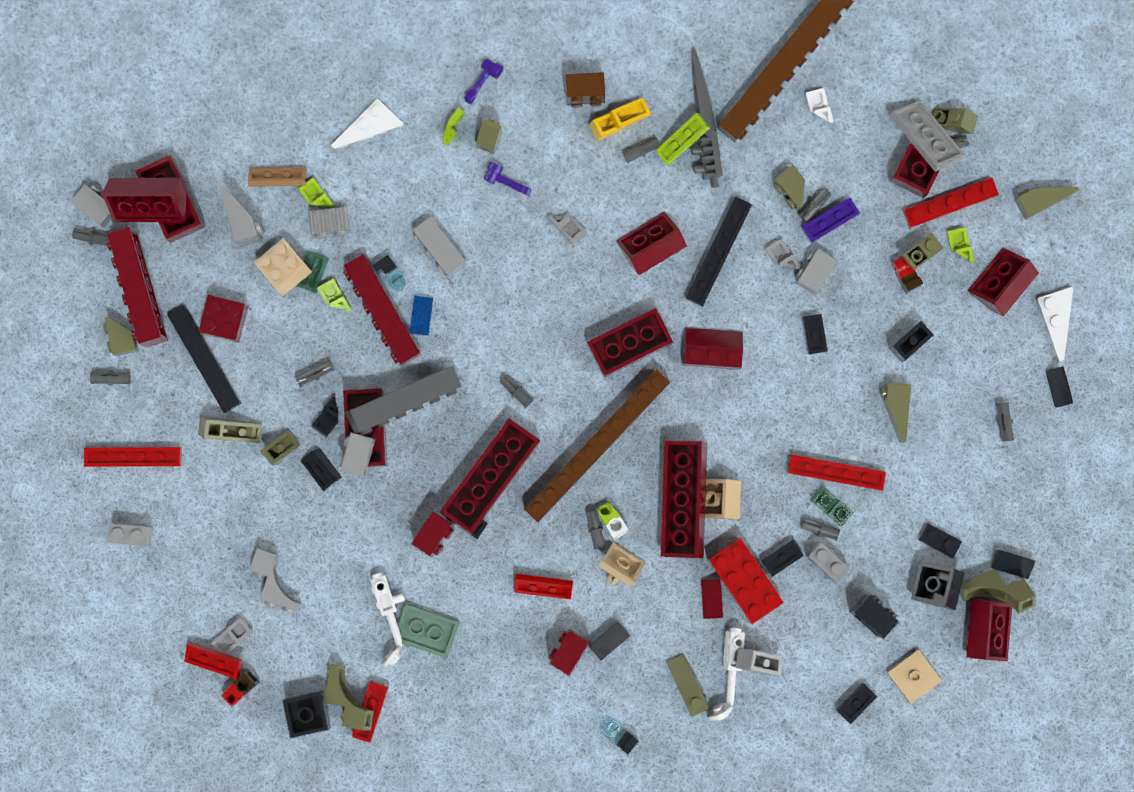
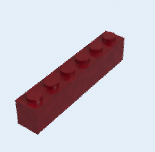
M364 254L343 265L346 269L343 271L348 282L352 280L355 285L352 288L357 298L362 297L365 302L362 304L367 315L371 313L374 318L371 321L376 331L381 330L383 334L381 340L386 347L390 346L393 351L390 355L395 364L399 362L403 366L421 355L420 351Z

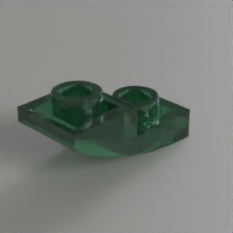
M821 486L810 499L815 506L840 527L854 513L824 486Z

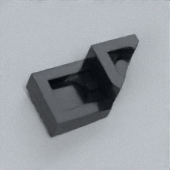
M334 396L311 425L313 429L326 438L339 422L336 398Z

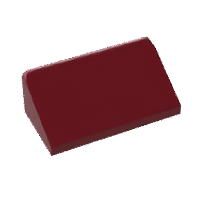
M721 579L701 580L703 619L723 618Z

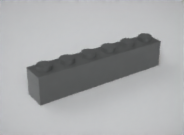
M452 365L345 413L354 434L361 432L364 435L373 431L372 426L378 424L379 427L390 423L388 419L393 417L396 420L407 415L406 411L411 409L413 412L424 408L423 404L428 401L430 404L441 400L440 396L446 394L449 397L457 393L456 389L462 386Z

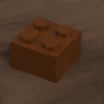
M604 72L566 74L567 105H571L572 108H580L583 104L598 107L601 106V103H605Z

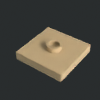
M919 649L887 672L910 704L942 681Z

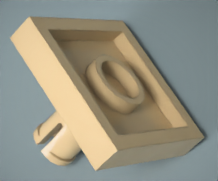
M613 542L599 567L609 573L606 577L608 582L615 577L611 584L616 585L621 580L632 587L645 562Z

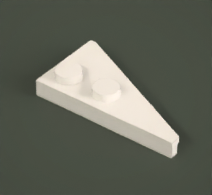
M377 98L331 146L334 149L348 146V144L385 133L388 130L400 128L404 123Z
M1073 287L1036 299L1058 362L1064 360Z

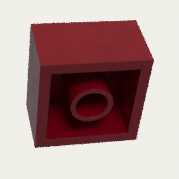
M909 144L890 182L925 198L940 170L935 172L915 146Z
M208 295L198 332L203 335L239 343L249 306L245 303Z
M432 511L411 545L430 557L438 556L444 547L442 545L444 539H449L453 534L454 529L452 527L454 524Z
M571 629L568 632L563 631L558 640L561 644L558 649L554 647L548 657L551 660L549 663L551 666L568 676L571 675L589 644V640Z

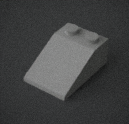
M219 186L235 242L240 247L263 241L262 235H264V230L259 221H256L224 186Z

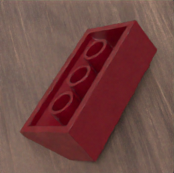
M109 178L102 192L114 222L186 221V191L181 178Z

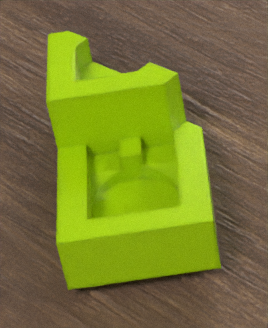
M460 108L453 113L447 123L443 137V144L446 146L458 135L454 128L465 117V113Z
M314 178L307 181L306 186L298 188L309 204L334 207Z
M966 227L947 230L946 234L950 250L970 262H975L972 246L969 245Z
M334 278L317 286L327 305L344 309L345 311L351 310Z

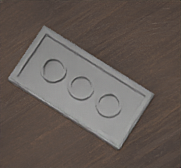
M920 100L891 112L890 117L935 172L963 160L966 156Z

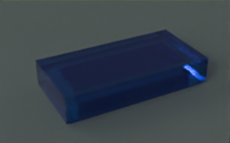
M414 296L410 334L429 336L433 298Z

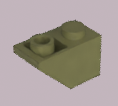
M934 107L933 111L934 118L944 130L958 134H974L978 116L966 108Z
M490 118L488 120L483 119L476 141L477 148L495 154L502 136V127L498 121Z
M792 165L779 175L773 183L775 184V190L780 195L783 193L787 198L786 203L788 206L799 211L803 205L805 179Z
M931 233L902 256L914 271L944 247L934 234Z
M105 317L103 328L105 334H108L109 337L107 342L109 352L116 357L139 352L132 331L112 318Z

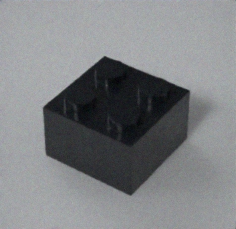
M920 562L911 599L933 606L956 610L965 573L949 567Z
M872 594L864 595L849 612L875 636L885 639L899 623L896 619L897 614L890 608H884L881 605L883 602L877 596Z
M323 690L282 700L290 739L331 729L327 706L324 703Z

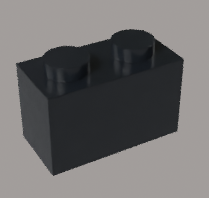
M920 321L889 349L903 363L933 337L934 334Z

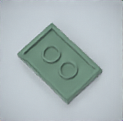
M405 603L397 625L403 644L448 658L460 621Z

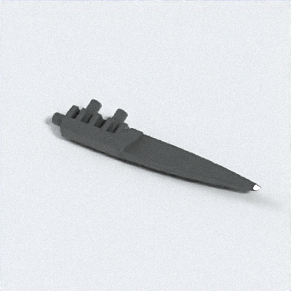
M692 48L695 110L710 127L697 141L700 147L691 148V155L701 154L700 163H702V166H694L693 171L694 174L704 173L702 176L703 180H710L711 188L719 187L718 178L723 176L718 136L706 80L697 52Z

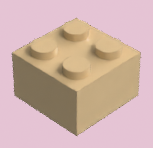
M284 238L254 261L255 265L282 296L312 273Z

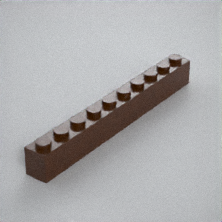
M820 0L722 120L717 129L734 143L738 139L742 141L748 133L746 129L749 125L754 126L760 118L758 114L762 110L765 112L772 104L770 102L773 96L777 97L782 92L784 82L787 81L789 83L795 75L793 71L797 66L801 68L807 61L806 55L809 52L812 54L817 49L819 39L826 38L831 31L829 27L832 23L836 25L842 18L841 12L844 9L848 10L854 1Z
M656 369L524 510L539 523L670 384V381Z

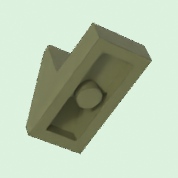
M286 431L260 452L272 466H276L286 456L295 451L300 444Z

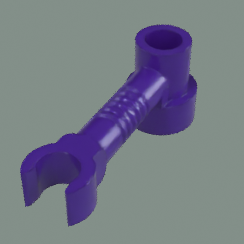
M486 58L481 65L484 71L464 96L465 101L471 105L489 76L495 79L499 78L504 70L503 65L498 62L494 63Z
M491 161L487 166L488 171L484 177L485 181L492 184L497 181L526 196L530 195L531 188L505 178L501 175L503 167Z

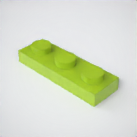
M696 113L655 151L663 162L669 166L708 131L710 127L702 116Z

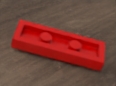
M516 574L514 593L571 600L573 581Z
M189 642L186 647L184 662L237 679L240 677L243 659Z
M370 681L362 706L374 711L371 730L354 729L353 738L371 743L389 689L388 686Z

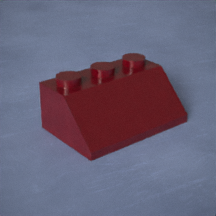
M665 212L616 240L624 256L638 276L687 247L679 228Z
M1003 247L969 288L968 292L988 309L1004 317L1039 272L1030 260Z
M698 328L685 329L683 366L740 370L742 368L743 332Z
M971 599L966 658L1008 662L1012 607L1007 603Z

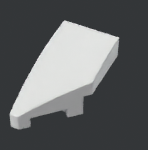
M820 88L805 92L809 111L829 123L834 122L830 106H828L825 89Z

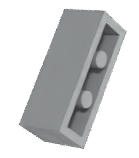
M431 216L413 229L415 234L413 236L414 240L419 246L421 244L424 245L427 249L425 254L431 261L435 259L438 263L436 268L442 276L446 274L450 277L467 264Z

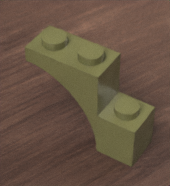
M995 569L983 572L972 580H966L963 582L960 590V596L964 601L978 597L994 598L1007 603L1018 614L1036 606V594L1024 578L1013 581L1006 586Z
M331 664L327 671V687L323 693L324 703L345 707L341 715L343 727L371 730L374 711L364 708L351 696L345 681V666Z

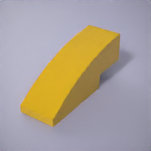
M640 98L592 120L589 127L598 142L651 115V112L644 98Z

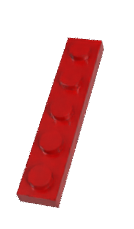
M989 178L905 209L903 214L910 229L997 197L999 193L993 178Z
M182 447L84 448V467H181Z
M793 454L790 456L787 473L883 491L886 472Z

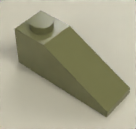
M1026 188L1018 193L1019 197L1014 201L1026 220L1079 191V188H1034L1030 191Z
M888 382L885 384V387H882L881 398H884V405L899 443H905L907 439L911 384Z
M200 416L198 435L204 439L260 443L262 424Z
M684 654L667 661L668 668L691 717L709 709Z

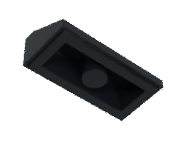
M1064 367L1046 371L1055 408L1073 404Z
M321 448L311 451L301 460V463L323 492L342 478Z
M996 550L991 568L1029 579L1035 565V560Z
M617 621L591 643L589 647L602 661L629 638L630 635Z

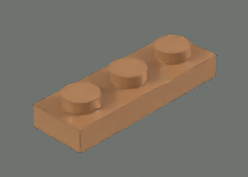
M306 167L249 168L248 186H306L307 169Z

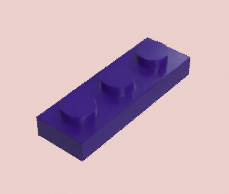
M850 197L808 222L801 229L812 244L855 218L860 212Z

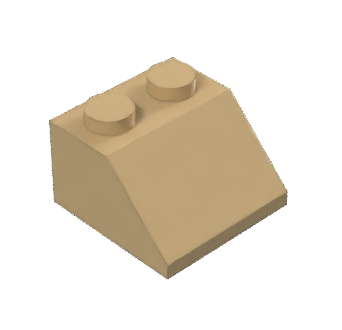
M706 479L705 518L740 519L741 481Z

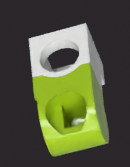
M609 501L596 509L614 541L629 532L620 515Z

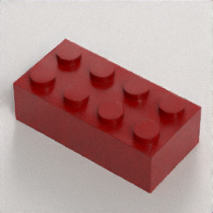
M738 538L707 559L750 624H754L784 603L741 538Z

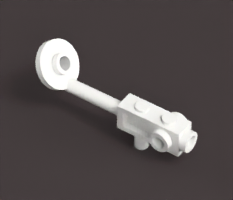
M378 573L371 576V590L373 594L375 593L377 608L380 609L382 616H387L397 647L395 651L391 649L385 657L387 661L383 667L387 669L389 665L393 667L402 656L400 653L403 648L402 637L394 612H397L395 604L405 601L403 593L392 597L386 576H383V573ZM384 584V589L379 591L378 585Z
M730 628V631H726L723 655V669L728 670L726 703L715 705L707 713V718L710 721H719L726 718L733 709L736 671H742L736 668L738 649H744L745 633L741 632V628Z

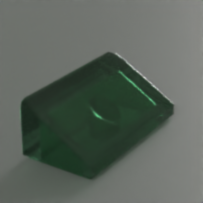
M307 250L303 262L312 273L298 283L296 287L317 293V286L320 285L329 258Z

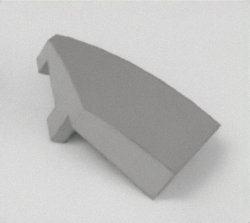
M570 215L548 216V219L572 245L577 243L587 233Z
M782 238L764 248L775 265L801 269Z

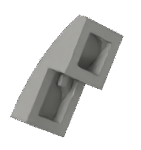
M239 618L212 641L211 645L217 651L229 654L252 631Z

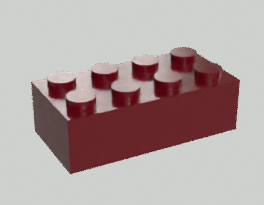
M171 155L135 171L138 178H181L186 191V221L158 222L168 242L172 243L205 228L176 161Z
M656 308L587 342V346L603 378L673 344Z
M382 388L343 390L345 439L347 436L350 437L351 433H354L345 412L383 396L384 390ZM378 424L372 426L373 431L364 435L361 432L356 433L375 440L368 467L388 466L386 425L379 427Z

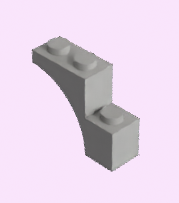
M257 548L249 571L254 572L253 576L264 579L267 576L260 599L265 600V605L271 607L279 605L283 607V611L292 614L294 611H299L301 603L290 598L278 582L276 575L278 554Z

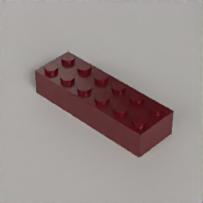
M127 227L107 233L108 239L106 244L109 251L112 250L113 253L111 261L114 269H117L119 274L116 278L119 287L123 288L122 300L129 309L127 318L130 324L133 323L135 331H132L134 341L146 348L168 342L137 232Z
M509 418L440 510V513L472 536L540 444V440Z
M664 440L660 557L704 558L707 442Z

